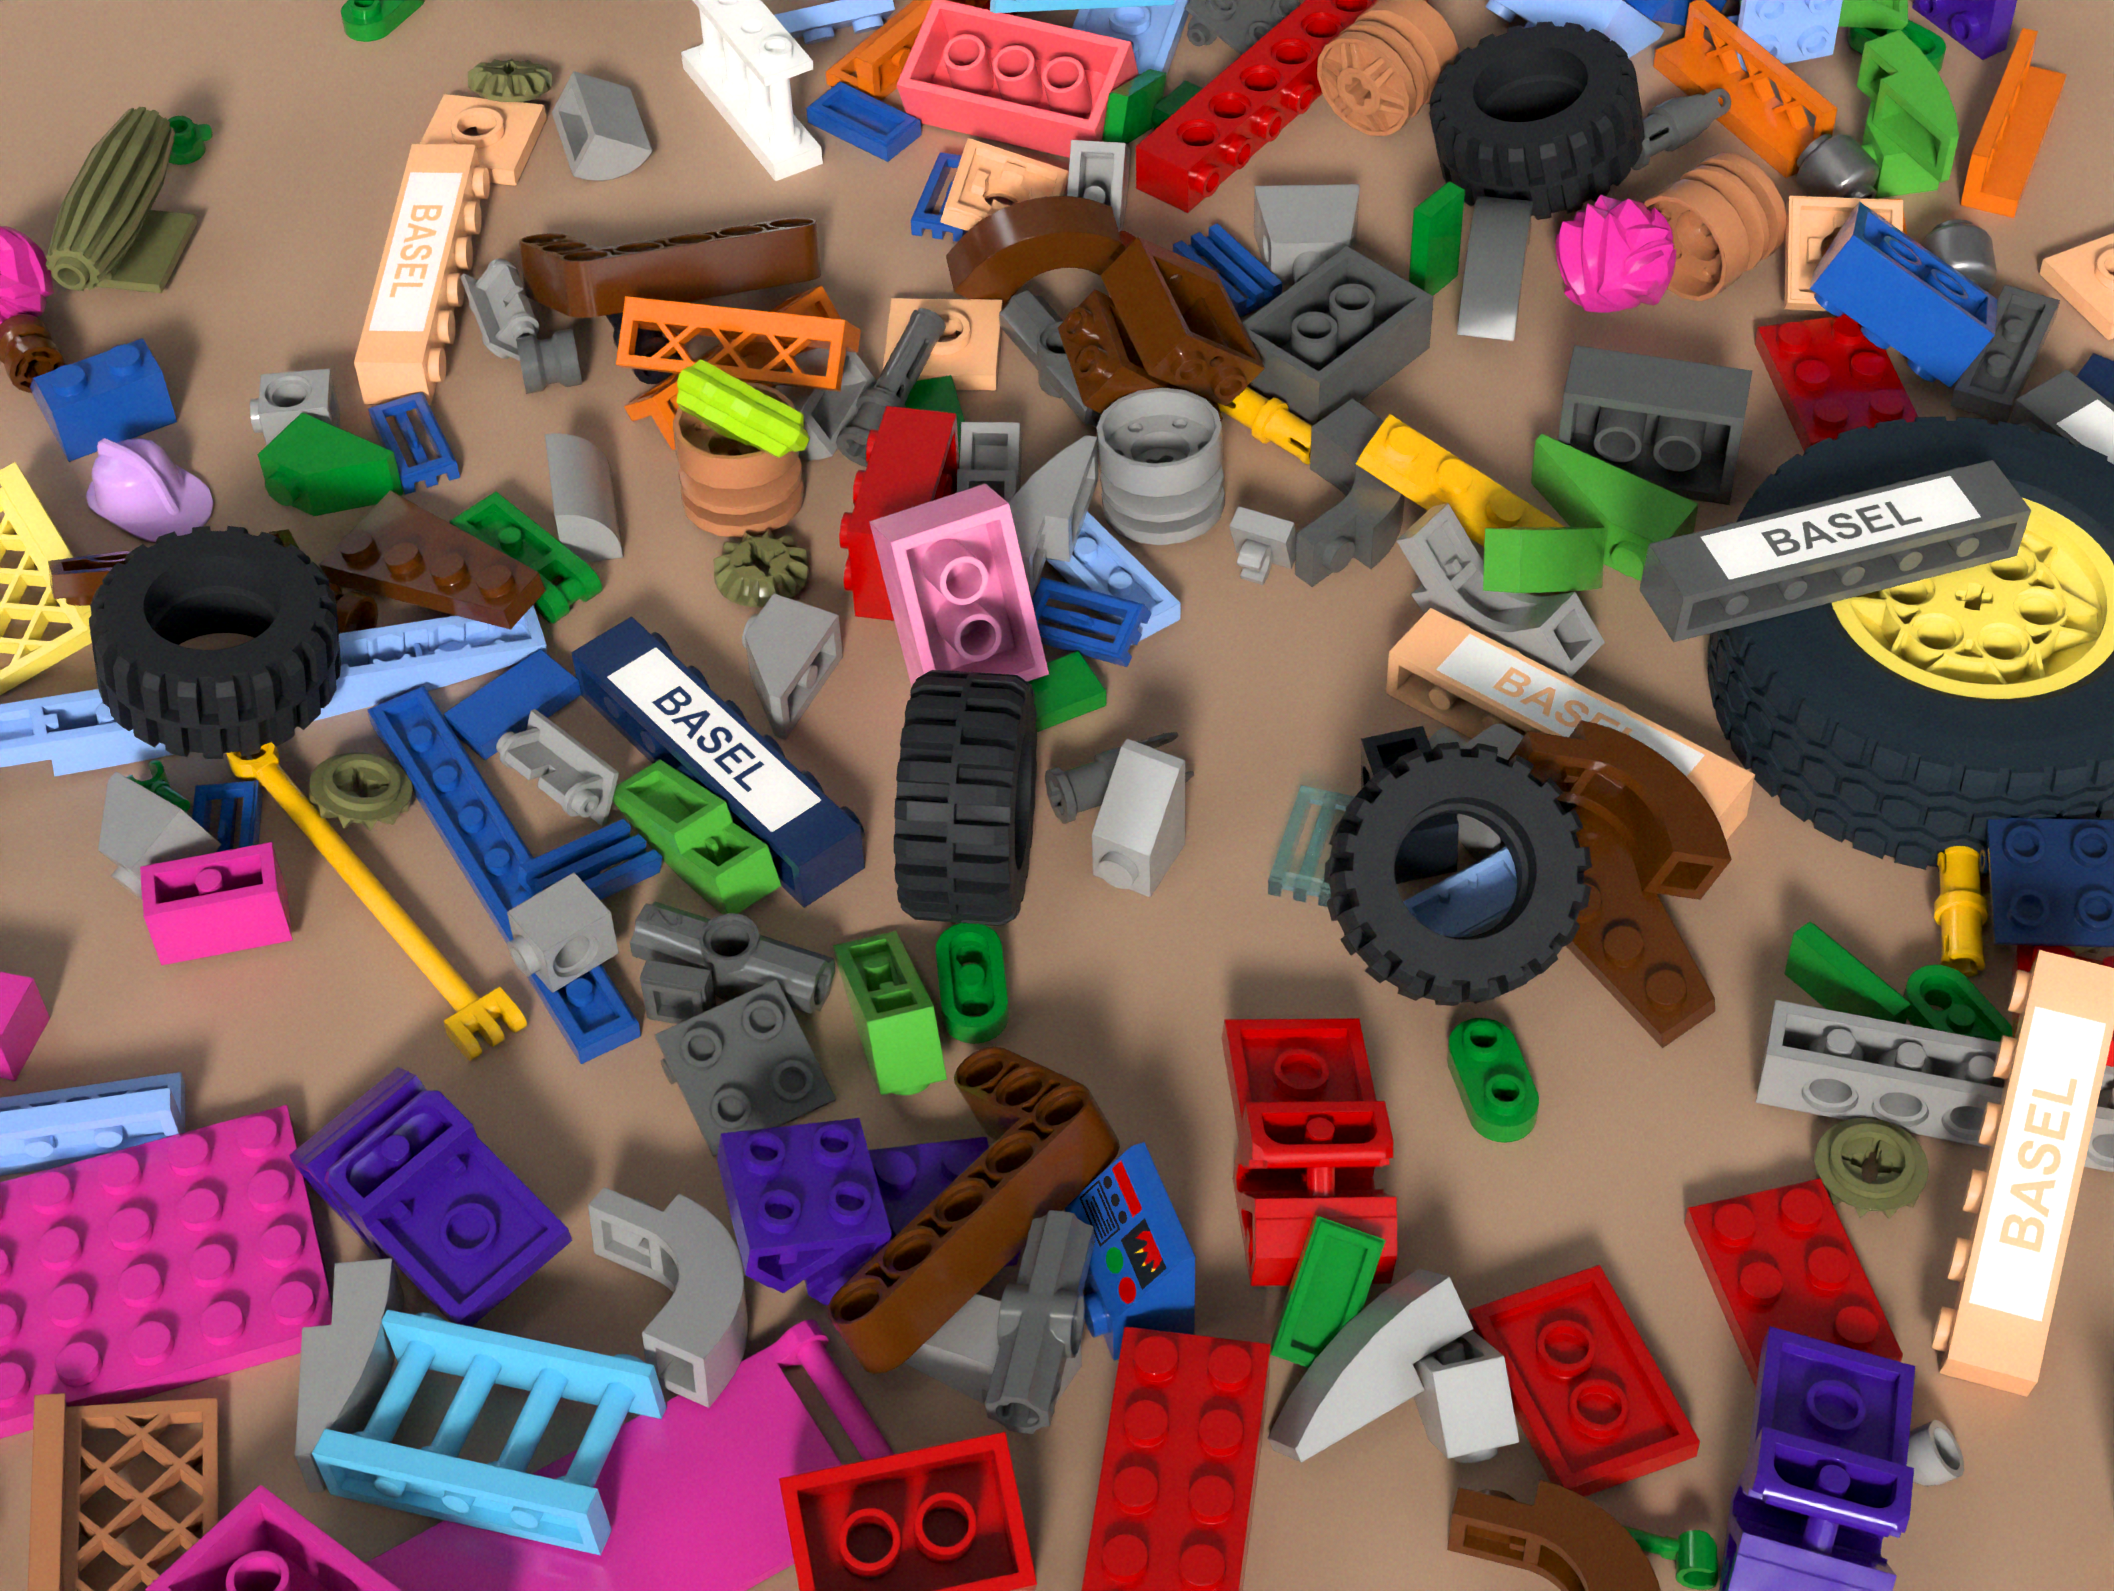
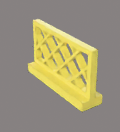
M16 462L0 470V484L2 486L0 488V513L2 511L5 513L0 524V562L6 550L25 551L17 569L0 568V584H9L0 602V653L15 654L10 665L0 670V695L92 643L89 627L90 605H68L65 598H53L48 561L73 558L74 555ZM27 586L47 587L39 605L19 604ZM11 619L31 620L22 639L3 638ZM49 622L70 623L73 629L52 641H40Z

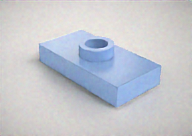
M1506 846L1403 901V903L1421 924L1440 935L1460 938L1484 933L1496 926L1505 917L1515 899L1517 877L1512 856Z

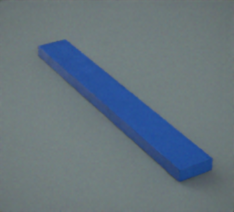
M425 686L367 709L371 725L393 761L404 769L412 782L414 795L507 944L513 940L507 911L532 897L517 881L519 865L534 859ZM602 964L554 993L547 988L535 973L529 977L527 976L580 1064L641 1037L639 1022Z

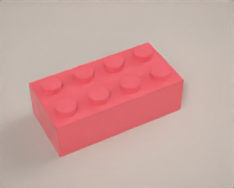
M933 0L896 86L906 113L921 120L922 124L1070 158L1071 140L1104 142L1102 138L1109 93L1137 77L1139 73L1130 41L1005 13H993L987 9L951 1Z

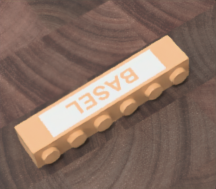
M411 145L354 360L364 404L380 405L423 392L428 404L431 405L437 382H444L446 355L444 350L446 344H453L454 309L455 307H462L464 301V286L460 277L464 270H471L473 247L471 238L472 234L480 233L481 199H488L490 190L489 171L487 167H480L476 145Z
M1430 608L1389 651L1386 694L1471 739L1493 724H1504L1525 736L1527 731L1569 737L1581 720L1597 723L1635 738L1657 751L1676 766L1706 799L1721 825L1726 841L1747 817L1755 774L1740 767L1734 761L1722 758L1685 739L1679 733L1668 730L1629 710L1623 704L1613 702L1576 683L1570 677L1559 674L1522 655L1516 649L1506 647L1471 629L1461 621L1454 620Z
M2039 950L2030 972L2017 970L2007 1011L2020 1014L2015 1038L2004 1035L2001 1038L1994 1064L1993 1077L2005 1079L2000 1104L1987 1102L1977 1142L1990 1146L1985 1171L1972 1169L1962 1211L1975 1214L1969 1240L1961 1237L1956 1238L1947 1273V1279L1959 1282L1954 1309L1941 1306L1931 1344L1932 1349L1944 1352L1939 1371L1940 1374L2025 1397L2030 1394L2038 1382L2114 1029V968Z

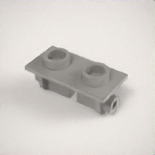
M499 258L489 263L487 270L479 280L464 273L460 278L469 299V307L475 314L483 335L482 341L484 345L500 358L508 359L511 357L520 361L516 338L529 335L537 337L539 323L534 316L527 296L521 294L524 288L516 266L505 259Z
M536 709L530 711L526 731L516 734L510 731L500 737L496 750L500 753L502 764L508 768H514L528 780L539 778L537 787L558 802L568 815L573 817L580 815L583 818L590 817L601 826L607 825L618 780V771Z

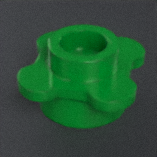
M174 116L168 119L170 122L169 126L174 129L175 133L169 163L186 165L199 160L206 151L204 141L211 139L213 136L211 126L208 124H195L186 116Z

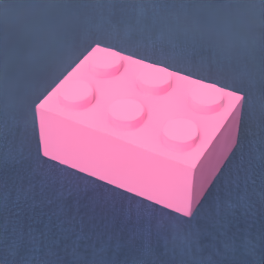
M982 484L869 521L911 687L918 677L931 670L1018 675L1027 682L1049 674L1010 505L987 484Z

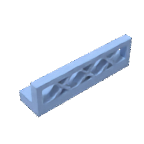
M177 1072L1 1097L0 1176L52 1169L184 1133L186 1084L182 1073Z

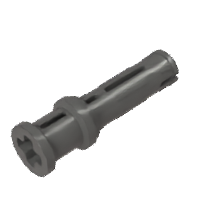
M924 308L913 311L910 321L891 353L875 386L863 391L857 399V414L850 427L842 429L836 440L838 449L849 460L867 467L866 446L870 430L879 429L886 406L906 408L905 402L946 328L944 320L937 313Z

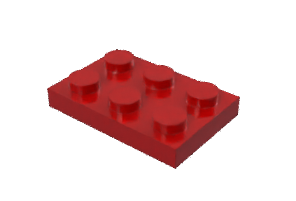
M1846 314L1840 317H1825L1757 328L1755 346L1804 452L1806 448L1829 437L1833 441L1836 440L1839 433L1862 426L1871 429L1875 427L1876 423L1905 419L1907 423L1914 422L1915 417H1918L1886 350L1869 341L1860 330L1862 325Z
M1821 1178L1687 1208L1684 1224L1755 1388L1757 1386L1762 1342L1769 1326L1901 1362L1903 1353Z
M1600 1265L1469 1309L1468 1318L1472 1324V1330L1504 1355L1514 1414L1551 1483L1586 1497L1697 1457L1700 1445L1699 1438Z

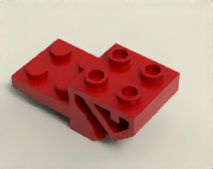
M1224 1019L1221 1039L1239 1138L1232 1179L1250 1286H1290L1314 1215L1385 1239L1386 1241L1371 1284H1391L1397 1260V1197L1384 1193V1189H1375L1373 1175L1375 1167L1390 1165L1389 1158H1393L1394 1140L1386 1103L1376 1099L1360 1019Z

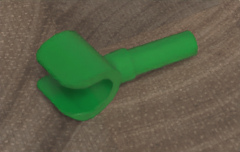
M152 760L148 763L153 777L149 780L140 781L131 774L127 776L130 780L181 808L185 813L190 809V802L171 788L161 761Z
M1622 1525L1643 1551L1660 1555L1661 1558L1676 1560L1675 1578L1681 1585L1697 1590H1709L1717 1585L1718 1548L1714 1539L1707 1532L1690 1530L1680 1534L1677 1539L1670 1536H1659Z

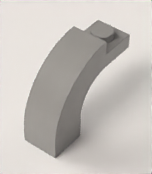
M1449 503L1432 506L1396 540L1422 582L1411 595L1424 613L1432 608L1454 620L1465 623L1471 629L1506 647L1514 648L1522 655L1570 678L1605 643L1576 592L1540 597L1526 593L1483 591L1484 561Z
M604 1187L588 1204L594 1254L662 1283L673 1292L669 1301L642 1332L645 1361L647 1364L654 1365L662 1388L709 1408L735 1375L742 1361L747 1343L748 1315L744 1272L736 1243L728 1230L712 1213L681 1194H678L664 1211H660L644 1200L629 1198Z

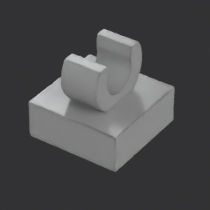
M1238 506L1229 527L1236 553H1239L1237 565L1244 567L1240 577L1241 579L1264 585L1272 564L1292 569L1296 560L1297 533L1295 524L1288 520Z

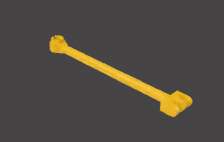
M272 742L262 745L259 753L251 755L252 760H248L247 756L242 757L240 751L226 753L234 775L244 782L259 780L260 787L264 786L454 1008L457 1013L443 1020L446 1033L469 1061L482 1054V1049L477 1039L473 1036L474 1032L478 1031L491 1047L505 1040L500 1026L495 1021L497 1018L500 1017L513 1033H517L527 1026L526 1019L521 1010L500 986L481 998L474 992L325 818H321L318 809L309 802L305 794L280 767L277 746L275 747Z

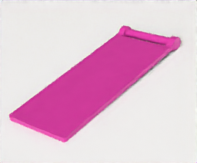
M808 1319L789 1328L771 1346L741 1361L735 1375L709 1408L681 1395H677L665 1402L667 1408L662 1419L640 1415L621 1426L593 1487L599 1491L612 1529L601 1556L444 1520L367 1561L366 1564L402 1591H746L794 1564L779 1478L842 1465L781 1369L788 1366L803 1365L864 1461L894 1455V1452L826 1349L829 1341L816 1320ZM577 1450L532 1474L552 1479L566 1476Z

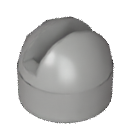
M1933 1420L1910 1432L1907 1466L1914 1468L1913 1483L1927 1487L1936 1486L1963 1475L1964 1460L1955 1437L1942 1422Z

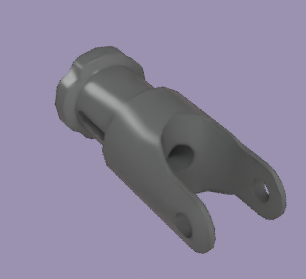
M1718 88L1705 95L1696 94L1688 97H1672L1649 110L1647 117L1643 119L1645 139L1642 142L1643 150L1638 161L1631 168L1633 170H1640L1649 164L1652 156L1663 150L1673 152L1696 139L1711 125L1713 120L1729 111L1731 107L1729 93L1724 89ZM1719 97L1723 99L1722 106L1718 102Z
M1163 733L1136 742L1157 748L1175 740L1178 737V733ZM1121 746L1096 754L1094 762L1066 771H1062L1059 767L1046 771L1047 796L1056 817L1063 824L1075 821L1079 812L1102 805ZM1193 771L1185 772V783L1194 776Z

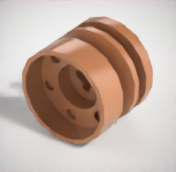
M1376 0L1357 17L1354 24L1343 29L1339 36L1333 38L1325 45L1318 58L1317 78L1323 96L1335 114L1350 127L1370 136H1388L1404 127L1410 118L1416 116L1423 105L1430 101L1431 93L1441 73L1448 64L1454 65V60L1460 52L1453 31L1443 16L1426 1Z
M1720 152L1705 158L1695 168L1684 173L1679 181L1667 185L1644 203L1649 211L1655 207L1666 218L1671 227L1673 249H1677L1674 273L1667 289L1683 299L1700 302L1715 297L1737 281L1743 272L1753 269L1761 260L1772 255L1785 240L1787 216L1784 201L1774 182L1757 164L1739 154Z
M747 383L763 394L795 409L793 402L779 390L759 383ZM678 407L673 421L676 455L680 465L678 474L681 484V499L686 517L699 529L723 537L742 538L744 532L750 536L763 535L768 529L773 531L786 525L800 511L804 498V484L801 478L803 472L798 456L799 451H790L780 458L775 457L751 445L747 446L718 434L699 419Z

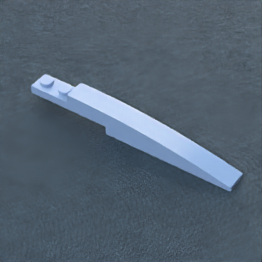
M534 605L511 630L460 616H449L340 633L341 671L340 677L336 680L337 690L330 703L324 709L320 708L321 714L314 721L382 704L422 686H425L427 691H431L520 663L539 649L547 654V644ZM99 689L0 704V768L51 760L54 776L174 755L166 751L164 744L159 743L154 748L136 738L133 729L128 731L121 727L111 716L110 708L103 704Z

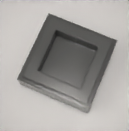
M646 960L640 975V983L647 1018L650 1020L679 1024L717 1006L711 970Z

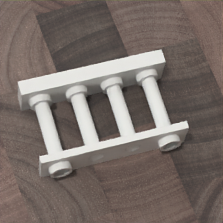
M692 0L699 8L703 43L681 52L683 69L775 181L823 164L821 146L793 114L790 87L791 77L814 69L813 60L761 0Z

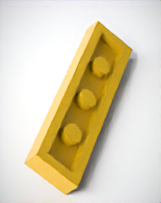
M1391 414L1387 416L1356 462V465L1427 511L1432 506L1449 503L1468 537L1483 547L1485 543V528L1565 527Z

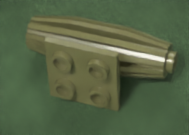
M146 107L127 110L90 151L60 206L46 256L47 270L52 272L51 276L61 286L77 291L101 287L162 293L197 224L195 214L151 210L164 184L175 134L174 129L169 126L170 122L166 117H161L159 112L146 110Z

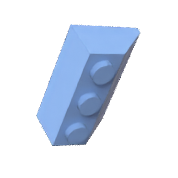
M1489 0L1485 8L1510 23L1516 15L1528 21L1524 28L1537 27V22L1551 21L1555 26L1563 27L1566 22L1580 24L1586 32L1593 28L1610 38V41L1613 40L1627 52L1628 59L1659 40L1664 32V29L1623 0Z

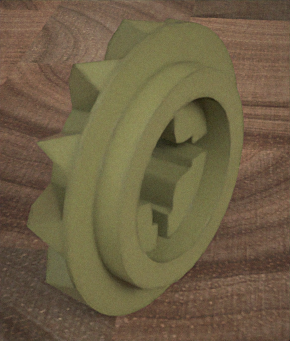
M494 59L491 63L481 62L468 71V87L488 100L524 102L537 99L543 93L549 91L552 88V74L548 72L547 67L542 64H533L529 60L515 61L510 59L500 61Z
M770 529L762 537L753 538L744 532L740 543L724 542L722 555L714 558V580L720 593L730 601L747 607H764L773 593L791 599L802 590L809 577L806 549L797 547L792 535L776 539ZM762 560L766 566H770L769 576L766 577L764 572L759 571L757 566H752L754 561Z
M345 753L326 759L314 769L310 777L309 802L319 806L321 818L339 817L343 829L352 823H362L371 831L377 821L394 825L399 813L409 811L413 791L412 782L404 769L387 758L369 753ZM353 784H357L359 790H362L363 794L368 798L358 797L356 792L353 791Z
M1853 1118L1832 1126L1819 1140L1813 1159L1816 1166V1179L1821 1178L1823 1185L1830 1191L1832 1204L1845 1202L1855 1207L1859 1218L1869 1211H1881L1890 1219L1901 1207L1909 1206L1913 1208L1926 1186L1929 1173L1926 1155L1915 1138L1899 1126L1875 1118ZM1870 1152L1876 1153L1875 1163H1878V1175L1875 1181L1867 1183L1862 1178L1861 1167L1864 1164V1160L1868 1161Z

